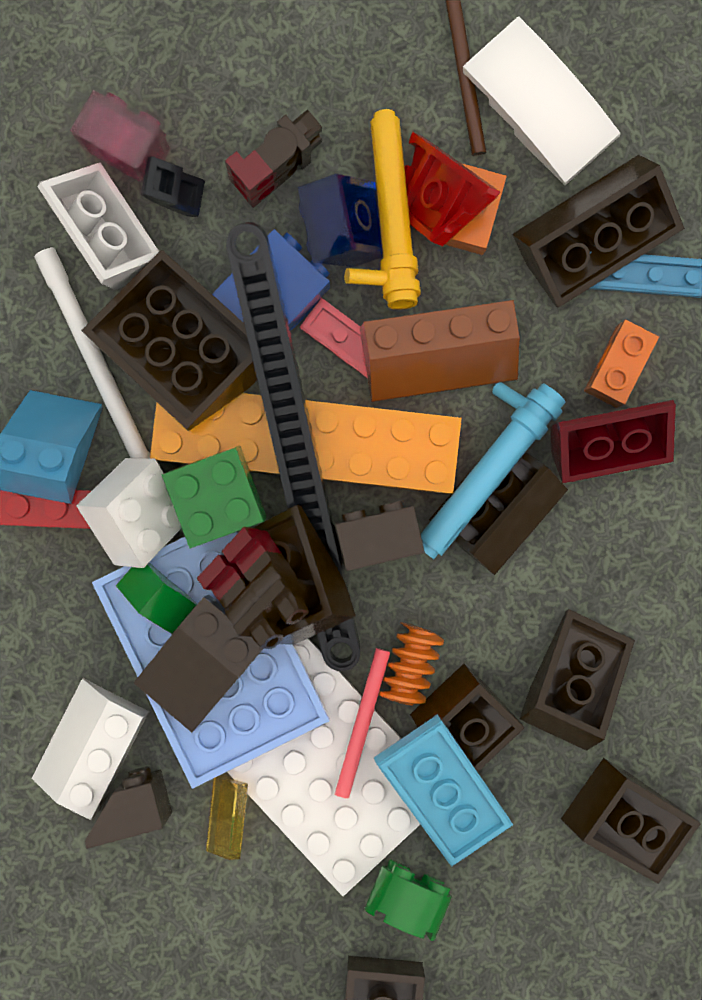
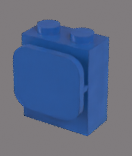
M274 229L268 235L274 266L277 271L278 283L281 288V297L285 306L289 331H292L330 289V281L327 279L330 273L316 259L313 258L309 262L299 253L302 246L290 234L286 232L281 236ZM259 245L251 254L255 253L258 250ZM231 274L212 295L244 323L233 274Z

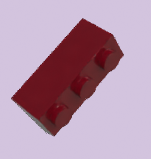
M674 400L562 421L550 426L551 453L562 483L674 462L676 412Z

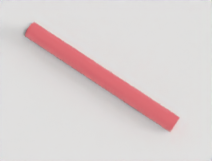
M380 648L375 650L336 787V796L347 799L350 797L390 651Z

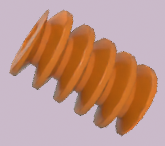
M400 622L409 629V632L396 635V638L405 645L402 648H392L391 652L398 656L400 661L388 662L387 667L396 674L395 676L383 677V681L391 687V690L379 691V696L413 706V704H423L426 702V697L418 689H429L431 683L422 675L435 673V668L427 660H438L440 654L431 646L443 645L444 639L430 630Z

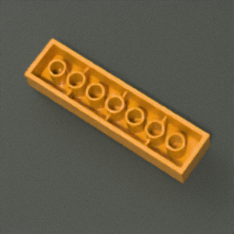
M242 393L190 431H187L156 402L150 459H155L159 462L188 465L240 445L250 472L280 475L261 395ZM305 400L323 480L453 494L462 418Z

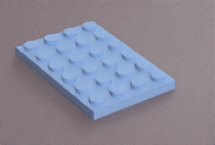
M238 531L190 549L186 538L183 537L163 547L149 563L197 604L206 595H210L220 603L211 590H205L197 577L218 554L224 555L222 550L237 535ZM124 566L93 581L92 584L138 677L172 634L140 615L116 587L118 582L131 568ZM278 644L273 649H263L192 733L147 695L192 789L330 721L295 646L289 644Z

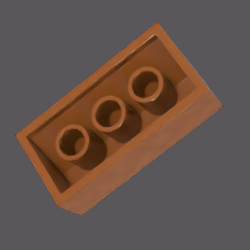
M514 300L365 321L360 327L371 402L518 380L520 337Z

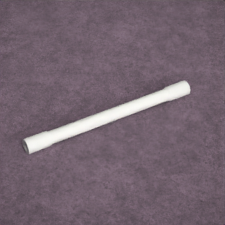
M52 247L38 252L34 258L48 287L52 290L130 458L150 459V452H148L100 348L81 331L88 322L69 284L68 275L56 249Z

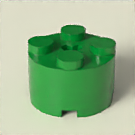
M390 859L387 866L382 865L364 910L373 917L376 911L386 914L384 923L424 939L426 934L430 941H435L452 895L449 894L450 888L445 886V882L425 873L422 880L414 877L415 873L410 871V867Z

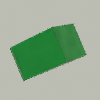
M150 563L144 568L131 567L116 585L140 615L171 634L175 632L197 605L193 599Z

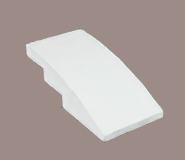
M519 16L463 66V73L489 98V105L514 129V135L564 185L568 184L620 136L619 130L575 75Z

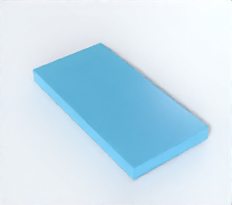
M438 714L374 757L377 766L451 867L513 826L508 815Z

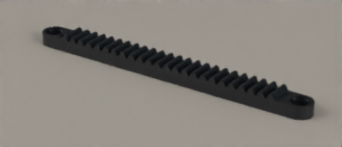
M243 222L236 225L229 232L226 247L288 509L296 505L302 507L342 575L348 590L269 239L265 230L260 225L253 222ZM251 232L258 238L259 247L255 253L246 255L238 250L236 239L240 233ZM354 617L318 634L323 659L331 669L347 671L357 665L360 658V641ZM337 643H346L351 647L352 654L347 658L340 659L332 654L331 648Z

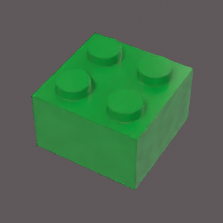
M240 445L162 474L189 549L240 531L243 527H251L262 523L267 518Z

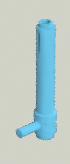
M498 382L493 387V395L516 409L510 416L512 421L421 532L424 552L429 557L435 559L438 554L442 556L533 442L541 440L548 431L547 425L551 420L556 421L562 414L561 408L566 401L554 389L542 383L538 389H532L524 397L502 382Z

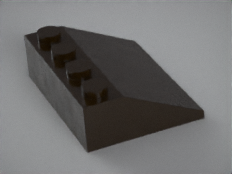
M162 249L81 330L187 431H190L234 400L257 381L244 323Z

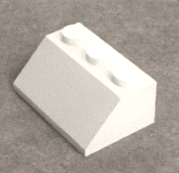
M101 162L42 181L37 186L101 284L114 290L125 287L159 253V250Z
M82 678L32 779L57 804L92 820L99 812L149 711Z

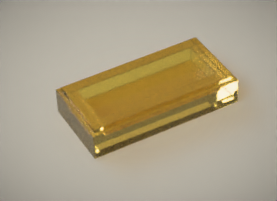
M217 776L213 779L206 845L207 852L228 860L240 859L248 783L226 776Z

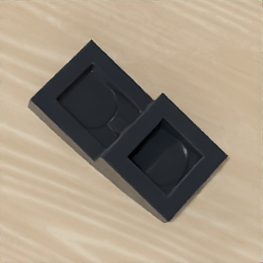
M149 156L147 157L141 195L169 210L189 217H199L205 180L183 172V167Z

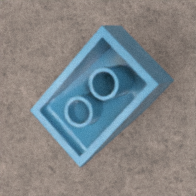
M29 390L0 433V490L71 504L103 409L102 404Z

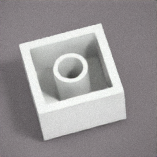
M125 458L77 505L80 513L114 565L144 568L182 528L162 477L164 473L155 459Z

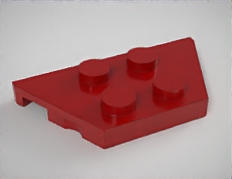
M412 132L409 144L415 146L411 166L404 165L410 225L431 242L444 246L498 197L500 191L425 137Z

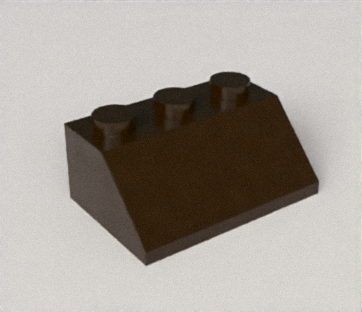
M525 452L454 542L495 575L568 489L547 466ZM451 495L444 501V503H443V504L438 508V510L432 515V517L429 519L430 521L434 518V516L438 513V511L442 508V506L447 502V500L451 497Z

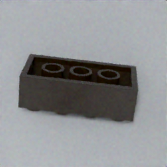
M637 155L514 232L512 236L526 265L554 305L559 308L685 228L660 165Z

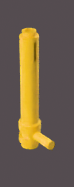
M382 109L373 114L374 118L370 121L383 259L380 261V270L347 268L344 279L346 284L382 286L383 299L387 301L388 307L390 309L402 310L416 306L418 304L417 298L420 296L421 291L420 281L415 279V276L418 274V261L413 256L400 119L393 110Z

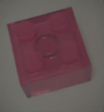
M93 90L70 130L84 151L143 184L147 157L153 156L165 160L170 151L165 138L166 134L159 128L160 122L145 112L141 111L139 115H136L127 110V104L112 93L107 92L104 97Z

